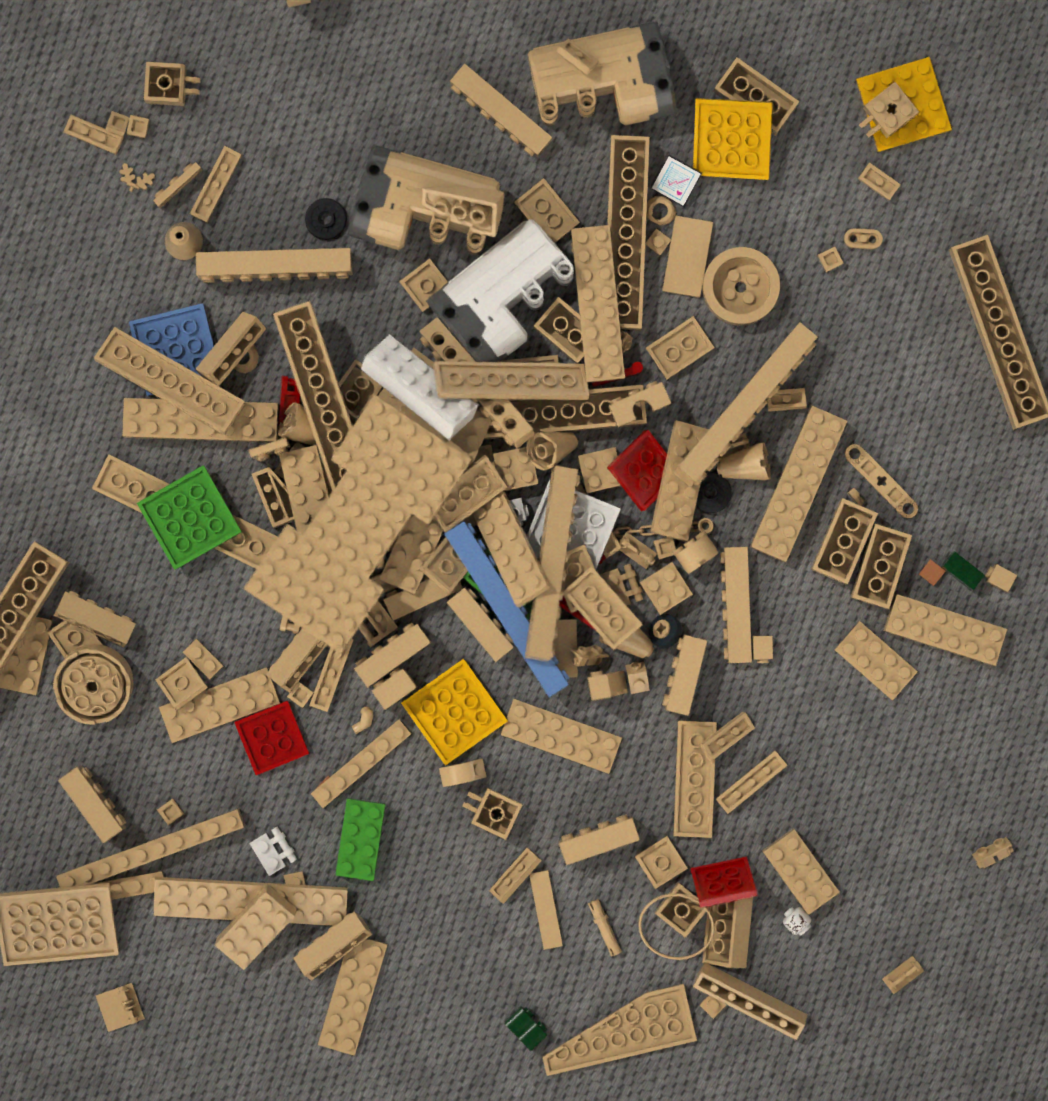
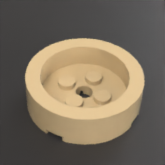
M747 247L728 249L716 256L705 272L702 284L704 301L712 314L725 323L737 326L756 323L763 319L777 302L780 292V278L777 269L772 261L760 251ZM738 282H743L746 285V290L742 293L737 292L735 289V285Z
M90 644L76 648L65 657L55 673L53 689L56 701L66 715L80 723L95 725L108 722L123 711L132 695L134 680L128 662L120 653L104 645ZM88 682H96L97 690H89L87 687Z

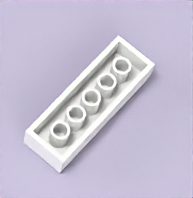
M388 335L364 358L362 371L448 440L473 419L478 405L470 398H438L434 370L391 335Z

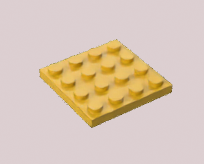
M930 57L856 79L864 106L896 82L919 111L913 119L890 137L886 138L881 130L873 134L878 152L952 130ZM888 107L887 112L889 114L891 112L892 114H895V109L893 107ZM873 120L869 122L871 129L877 126Z
M696 98L693 168L702 172L701 176L769 180L773 102Z
M464 658L401 703L445 766L508 722Z

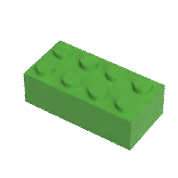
M347 798L336 876L369 881L375 880L385 803Z

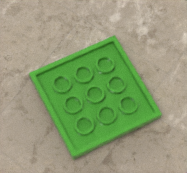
M204 465L137 503L174 570L242 533Z

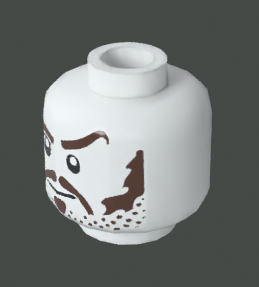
M791 907L784 913L786 917L783 920V924L793 935L799 934L801 936L811 927V918L803 908L797 907L794 909Z

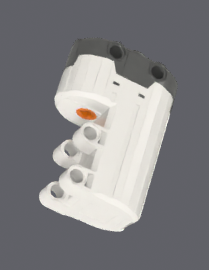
M529 219L520 223L431 295L426 302L475 362H501L525 343L528 336L525 329L509 310L521 300L530 309L539 310L544 303L543 290L540 285L551 276L562 286L570 285L573 281V266L544 230L534 220ZM567 272V273H569V274H567V275H562L561 273ZM533 296L539 297L538 299H531Z

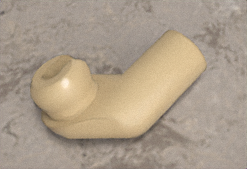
M369 707L361 709L360 722L352 725L356 734L372 724L373 711Z

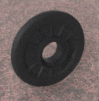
M330 198L316 200L308 207L305 214V224L308 231L314 237L321 240L336 238L343 232L347 223V215L343 206ZM323 214L331 216L329 224L321 223L320 218Z
M706 472L707 475L700 484L696 508L705 513H717L729 504L732 496L731 485L721 474ZM709 487L716 490V495L712 498L707 497L705 494L706 489Z

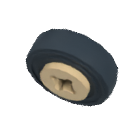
M670 614L659 615L652 621L649 627V639L660 648H669L681 636V623Z

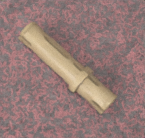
M599 899L589 902L588 906L593 914V921L599 927L610 956L621 953L622 950L607 919L609 917L602 909Z

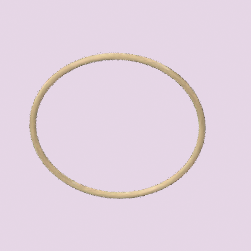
M677 893L661 895L650 901L641 912L638 927L643 942L651 951L667 959L683 960L699 955L709 946L714 936L715 927L711 913L707 907H703L710 918L712 930L707 944L701 950L689 956L672 957L653 949L645 940L641 928L642 917L647 908L655 901L671 896L685 897L698 904L699 901L691 896Z

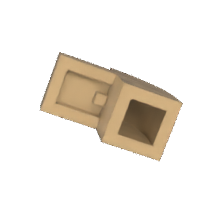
M483 759L439 768L443 787L486 778Z

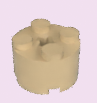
M705 531L695 536L697 540L691 538L683 544L685 548L680 546L673 551V554L688 574L719 553Z

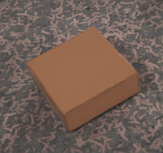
M930 559L918 575L934 586L945 573V570Z

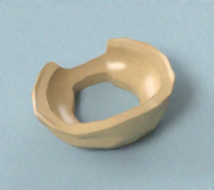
M655 196L647 202L646 216L649 220L658 225H666L674 220L676 208L669 198ZM658 203L665 204L668 208L667 215L661 220H657L652 216L653 207Z
M254 345L248 351L250 355L249 361L246 364L238 363L234 368L241 373H248L256 368L259 355Z

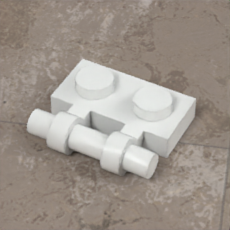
M278 826L271 830L275 836L274 838L270 839L267 833L249 843L269 876L286 866L282 860L285 857L288 858L290 863L297 860L293 847L288 845L285 840V834L281 833ZM278 842L284 852L279 854L273 844Z

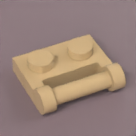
M377 600L366 617L379 634L374 637L364 622H362L358 629L367 639V644L371 648L397 629L398 626Z

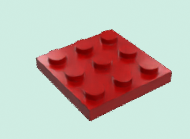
M644 430L607 467L640 511H645L658 498L667 453L651 432Z
M289 701L234 722L255 775L310 754Z
M747 856L690 868L700 908L757 896Z

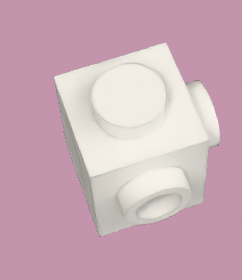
M521 498L509 500L522 526L523 522L526 521V517L529 516L527 505L522 504Z

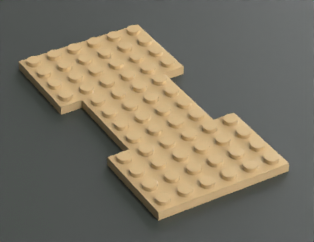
M375 395L331 459L347 471L304 535L287 524L244 587L246 591L340 654L385 590L371 581L369 577L410 516L413 514L428 525L472 461Z

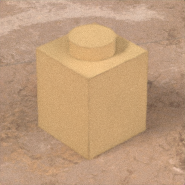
M996 564L994 567L990 566L985 574V577H987L985 582L1004 592H1009L1017 575Z
M752 636V657L757 659V663H769L768 659H773L772 636Z

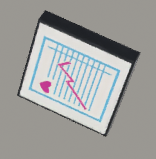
M669 154L650 189L684 207L702 172Z

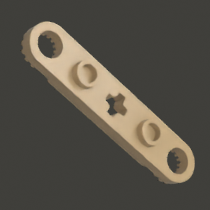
M852 444L846 448V460L902 517L912 518L917 514V503L860 445ZM851 449L859 450L860 456L858 459L850 457L849 451ZM877 477H885L886 480L884 482L886 485L878 486ZM906 503H910L913 506L911 514H906L903 511V506Z

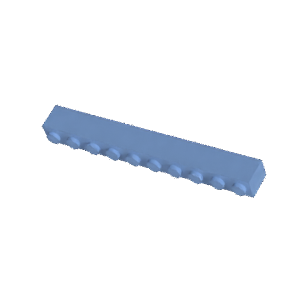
M465 522L460 523L446 532L445 536L549 697L569 685L567 682L570 679L564 669L560 671L557 666L559 661L555 655L548 662L525 658L530 623L525 615L528 613L524 606L519 608L515 605L500 572L497 573L494 568L496 566L495 561L491 555L486 556L483 551L486 547L481 539L477 541L473 534L476 532L472 525Z

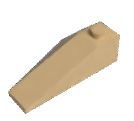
M423 187V206L442 216L447 215L455 219V222L458 224L463 223L471 227V230L476 233L496 236L503 211L504 192L486 188Z

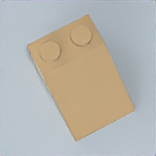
M356 359L339 381L353 426L374 395L378 396L383 388L369 375L355 367L362 368L363 365Z

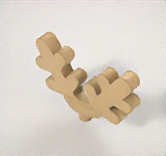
M126 163L122 165L123 170L119 172L121 175H125V177H121V181L130 186V192H133L134 188L147 190L145 184L153 185L151 181L155 178L153 173L150 175L144 173V179L142 180L141 177H137V183L135 184L132 183L135 175L130 176L133 168L130 167L128 169Z

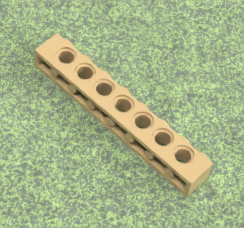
M438 317L419 331L421 343L426 348H431L433 351L432 355L437 361L475 362ZM437 340H444V343L441 345L435 344ZM451 353L456 354L455 358L453 359L447 358V356ZM470 398L473 402L478 403L481 407L479 410L485 418L489 416L493 422L491 424L497 432L501 430L505 435L503 438L509 446L513 444L517 449L534 436L533 428L508 399L484 401L482 398ZM498 409L504 410L501 415L494 414ZM510 423L516 424L515 428L508 429L506 427Z

